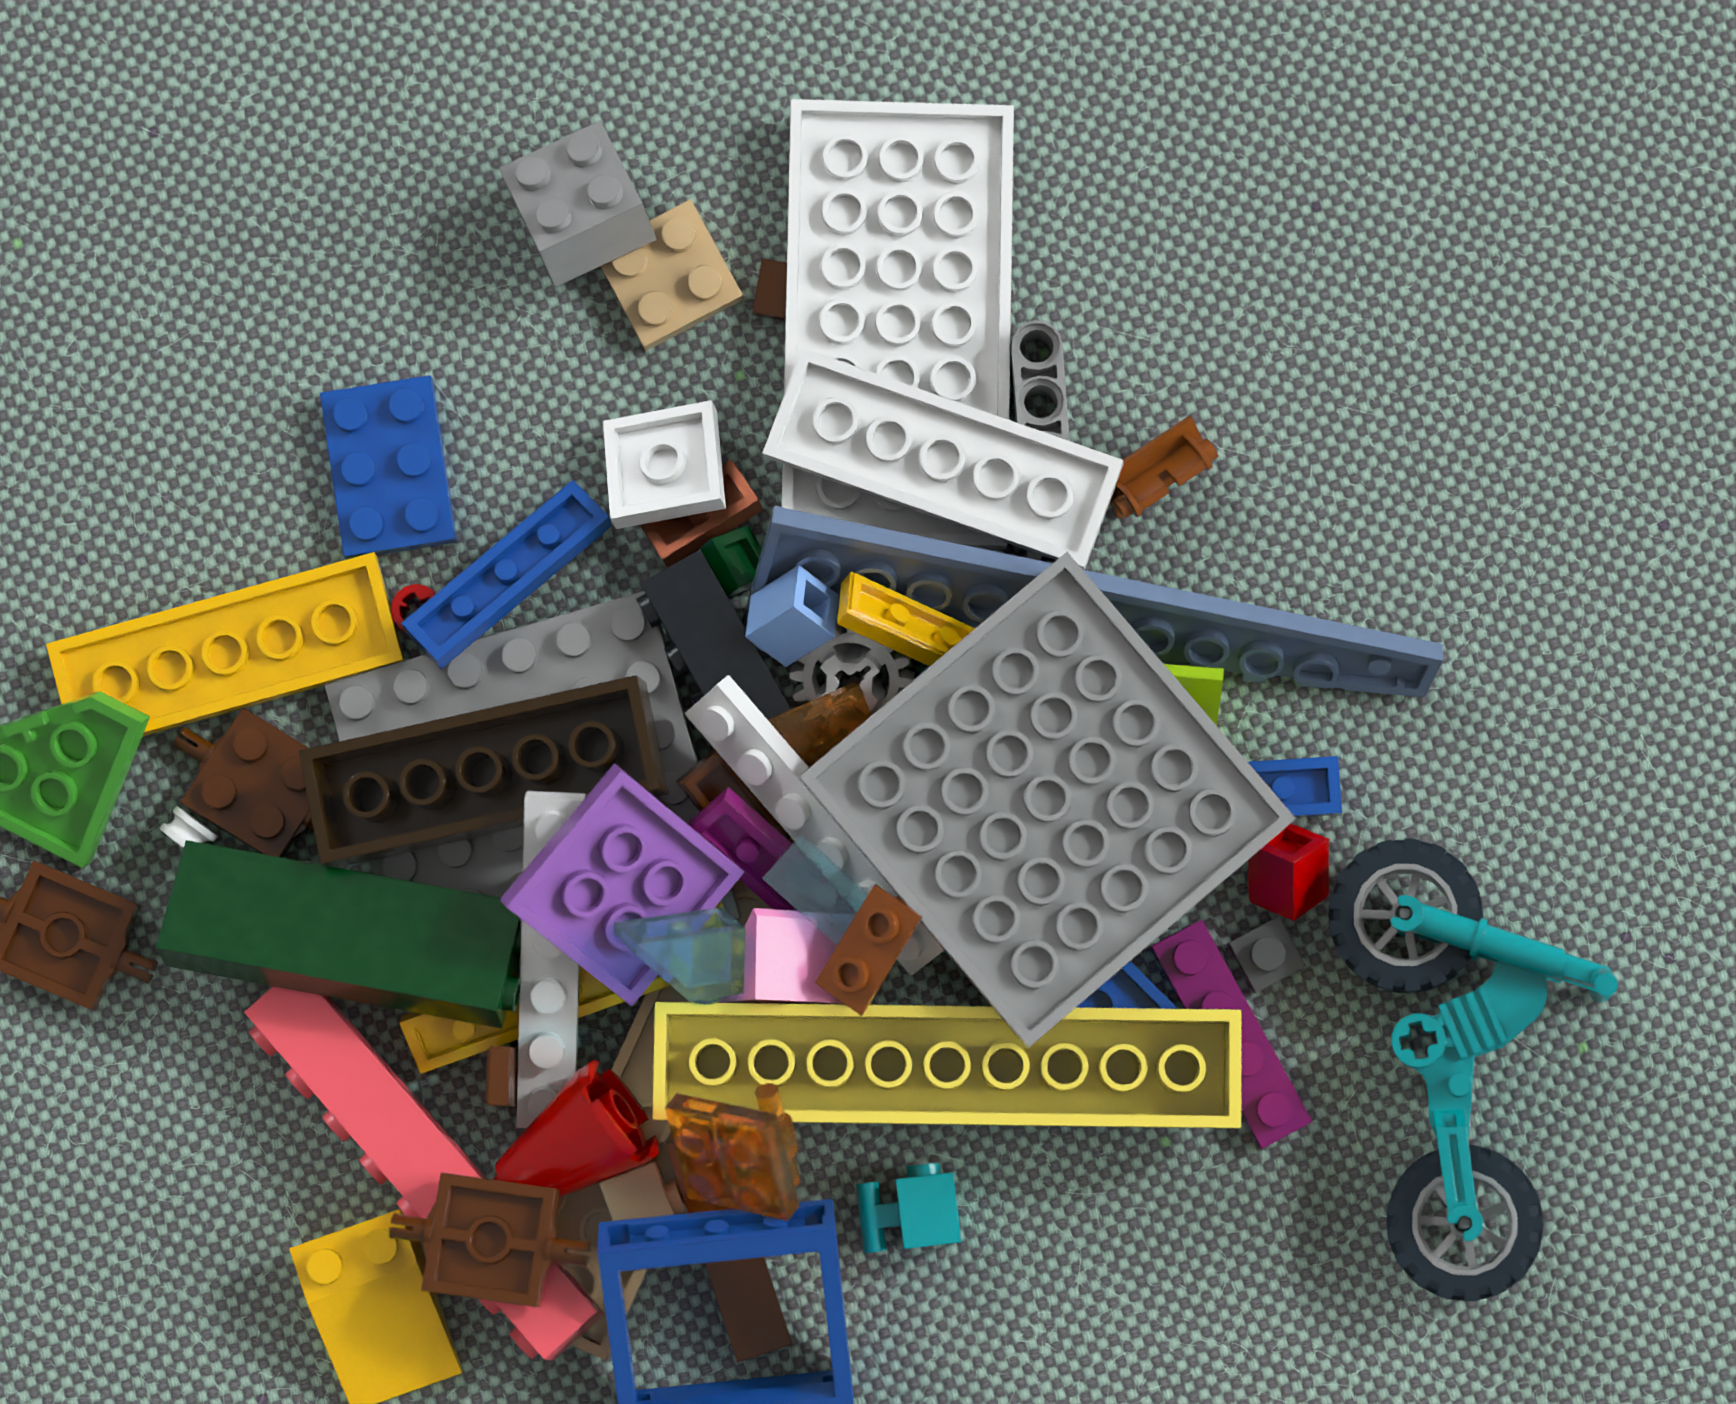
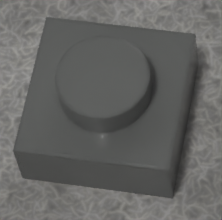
M1280 916L1227 943L1254 994L1306 967Z

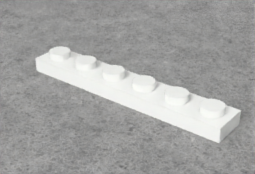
M729 675L715 685L685 713L688 719L856 913L874 884H877L895 898L897 897L894 890L799 780V776L807 771L809 767ZM919 922L897 960L912 976L942 953L944 949L922 923Z
M526 792L523 871L585 799V794ZM522 920L520 977L522 980L519 1000L516 1128H527L577 1072L580 965Z

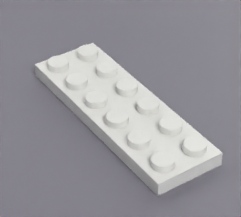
M802 348L763 450L765 458L1042 556L1057 560L1064 553L1068 552L1083 570H1085L1124 464L1122 459Z

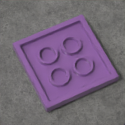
M614 764L501 897L500 901L615 994L633 1006L743 875L744 871Z

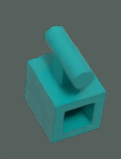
M940 1162L906 1166L907 1178L896 1179L898 1202L881 1204L879 1181L856 1184L864 1253L887 1251L884 1228L901 1226L904 1249L962 1242L953 1172L941 1174Z

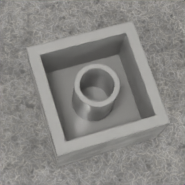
M601 120L499 167L514 204L555 287L657 240L643 203Z

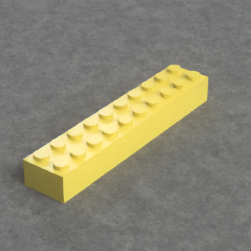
M655 1002L653 1120L1236 1129L1241 1128V1010L1074 1008L1027 1048L991 1006L869 1005L864 1014L860 1016L848 1006L840 1004Z

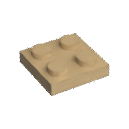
M691 199L649 220L657 240L600 266L645 352L744 300L741 290Z

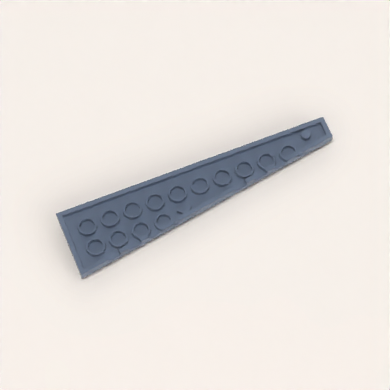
M774 506L742 618V624L746 629L750 596L800 565L837 593L839 598L841 583L852 571L976 628L1053 563ZM1083 570L1163 664L1222 668L1228 672L1243 673L1242 681L1265 683L1266 678L1284 676L1294 677L1296 683L1303 687L1325 689L1334 687L1347 691L1426 697L1443 662V644ZM847 643V644H853V645H861V644H857V643Z

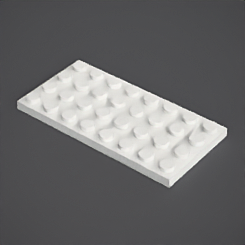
M791 99L784 394L802 348L1009 420L1014 105ZM782 464V508L981 549H1006L1007 547L1006 542Z

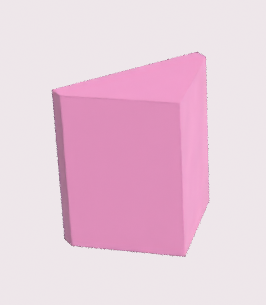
M753 908L714 995L717 1003L845 1005L815 982L855 915Z

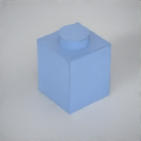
M798 565L750 596L745 637L754 643L758 649L766 652L787 667L835 637L839 595Z

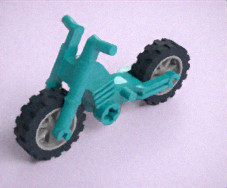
M1414 838L1382 841L1377 843L1376 846L1358 853L1353 858V861L1341 871L1329 899V930L1340 957L1349 969L1374 987L1394 993H1415L1429 991L1450 981L1459 974L1470 960L1476 961L1477 957L1496 963L1491 977L1475 991L1438 1005L1440 1013L1431 1017L1426 1014L1415 1013L1402 1018L1394 1027L1391 1039L1392 1048L1398 1059L1406 1066L1418 1071L1426 1081L1429 1121L1437 1137L1438 1149L1417 1159L1398 1179L1387 1207L1388 1240L1398 1264L1418 1286L1445 1299L1478 1301L1505 1292L1525 1276L1539 1253L1544 1221L1539 1196L1526 1174L1514 1162L1502 1154L1485 1147L1469 1145L1468 1143L1474 1058L1506 1046L1537 1019L1547 1000V980L1560 984L1562 981L1586 988L1589 990L1590 997L1600 1003L1609 1000L1611 995L1616 992L1618 981L1608 966L1565 953L1562 948L1488 925V920L1483 918L1482 900L1475 880H1473L1465 865L1441 846L1422 842ZM1397 874H1412L1407 895H1400L1399 897L1395 895L1384 879ZM1421 877L1435 884L1443 895L1428 902L1420 903L1416 899V894ZM1376 885L1392 904L1391 911L1363 910L1367 896ZM1447 904L1449 912L1438 909V907ZM1363 919L1391 920V926L1374 945L1366 934ZM1398 934L1406 938L1409 959L1395 958L1383 953L1382 950ZM1414 936L1437 943L1438 945L1432 951L1418 957ZM1422 1024L1426 1034H1436L1438 1044L1430 1045L1427 1048V1058L1416 1059L1411 1049L1402 1050L1401 1040L1410 1037V1026ZM1480 1182L1492 1188L1503 1202L1479 1211L1477 1209L1476 1196ZM1434 1190H1436L1447 1205V1217L1421 1216L1425 1202ZM1507 1210L1509 1227L1506 1240L1483 1228V1220ZM1421 1225L1451 1226L1452 1231L1434 1251H1431L1424 1239ZM1481 1236L1501 1247L1491 1259L1477 1265L1473 1245L1474 1239ZM1458 1237H1463L1468 1266L1453 1265L1440 1258Z

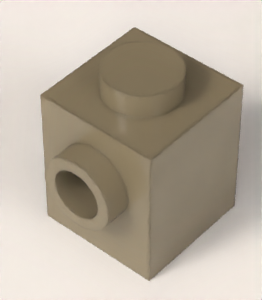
M652 1162L599 1183L613 1221L677 1215L687 1212L675 1180L665 1183L657 1162Z

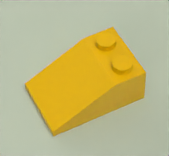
M401 1209L289 1248L307 1305L349 1404H377L463 1373L437 1293L421 1290L426 1260L420 1242L397 1238L390 1239L389 1237L390 1227L413 1230V1227L390 1223L394 1213L405 1215Z

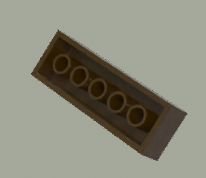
M637 675L299 750L320 863L336 868L524 827V806L527 791L585 794L586 798L614 764L654 797L669 794L647 683Z

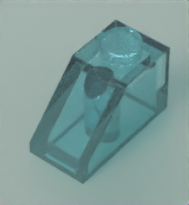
M719 907L614 922V934L637 957L689 1002L713 1004L719 1002L724 996L743 994L746 928L724 908Z

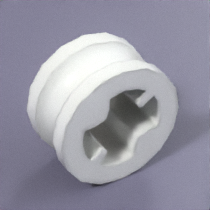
M179 806L173 809L174 820L168 824L163 822L159 828L183 848L186 840L205 843L207 841L214 842L218 837L213 831Z

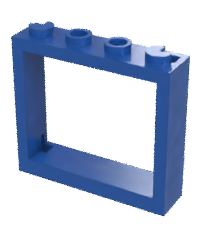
M833 1199L599 1222L597 1255L618 1404H854ZM819 1252L832 1362L831 1371L636 1390L620 1271Z

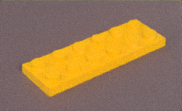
M374 552L46 644L61 704L101 691L150 716L143 736L325 686L324 684L405 661L397 628L392 618L391 606L378 558Z

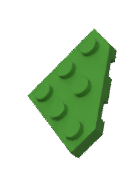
M98 691L1 724L0 827L81 868H85L94 858L150 716Z

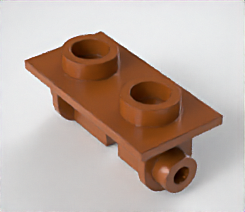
M1189 415L1123 459L1124 464L1109 503L1118 519L1122 517L1126 519L1132 514L1138 518L1142 515L1143 510L1170 493L1167 487L1173 483L1181 486L1203 470H1210L1213 468L1211 462L1218 458L1219 455L1207 438L1202 439L1193 418Z
M874 884L815 983L860 1016L863 1015L923 916L908 907L898 895L895 898L880 886Z

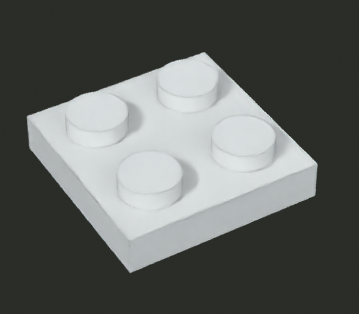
M712 400L603 421L610 519L616 529L726 509L718 417Z

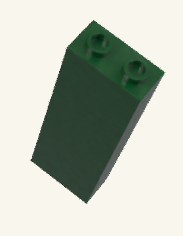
M189 840L185 841L156 944L159 955L168 967L501 1029L503 1028L506 1012H515L520 999L522 978L515 975L521 956L522 919L509 910L500 901L501 898Z

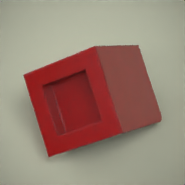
M1290 823L1248 859V892L1250 902L1295 921L1326 899L1329 894V839Z

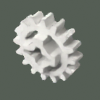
M836 620L835 637L798 659L800 663L793 664L790 671V679L802 682L795 688L793 693L794 700H809L810 702L805 717L809 720L819 714L823 715L826 718L823 731L828 733L834 728L836 723L843 724L847 737L855 730L856 725L864 723L914 681L915 672L902 669L910 663V657L838 625ZM847 643H857V644H861V645H853V644H847ZM817 660L821 662L820 668L827 675L821 687L816 678L815 667ZM884 664L889 672V688L887 691L883 688L884 682L878 677V672H880V668ZM864 669L861 679L853 676L848 680L845 678L840 683L843 671L851 675L856 671L860 672Z

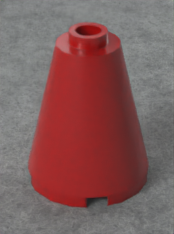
M593 1060L581 1067L496 1161L495 1170L497 1176L493 1180L560 1190L558 1198L646 1165L659 1154L656 1135L646 1140L640 1125L649 1119L631 1090L610 1068L604 1073L599 1074L596 1070L600 1062Z

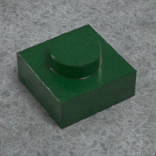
M749 525L711 538L699 548L727 597L751 589L762 548Z

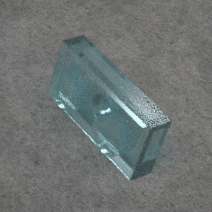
M803 834L800 835L762 878L836 945L839 944L869 894Z

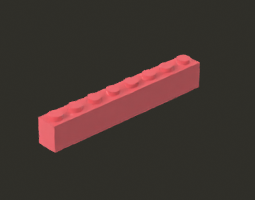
M272 986L244 1011L255 1025L248 1031L254 1041L270 1057L279 1052L292 1067L285 1073L288 1080L306 1099H309L314 1094L328 1109L322 1116L325 1123L342 1141L346 1142L350 1137L356 1141L365 1152L359 1159L360 1163L379 1184L383 1185L389 1180L403 1197L396 1204L406 1216L427 1219L429 1212L436 1202L441 1172L488 1179L329 996ZM553 1261V1265L546 1275L541 1308L478 1299L493 1315H496L500 1310L503 1311L516 1326L509 1333L511 1338L531 1359L540 1354L544 1360L554 1361L605 1314L563 1264Z

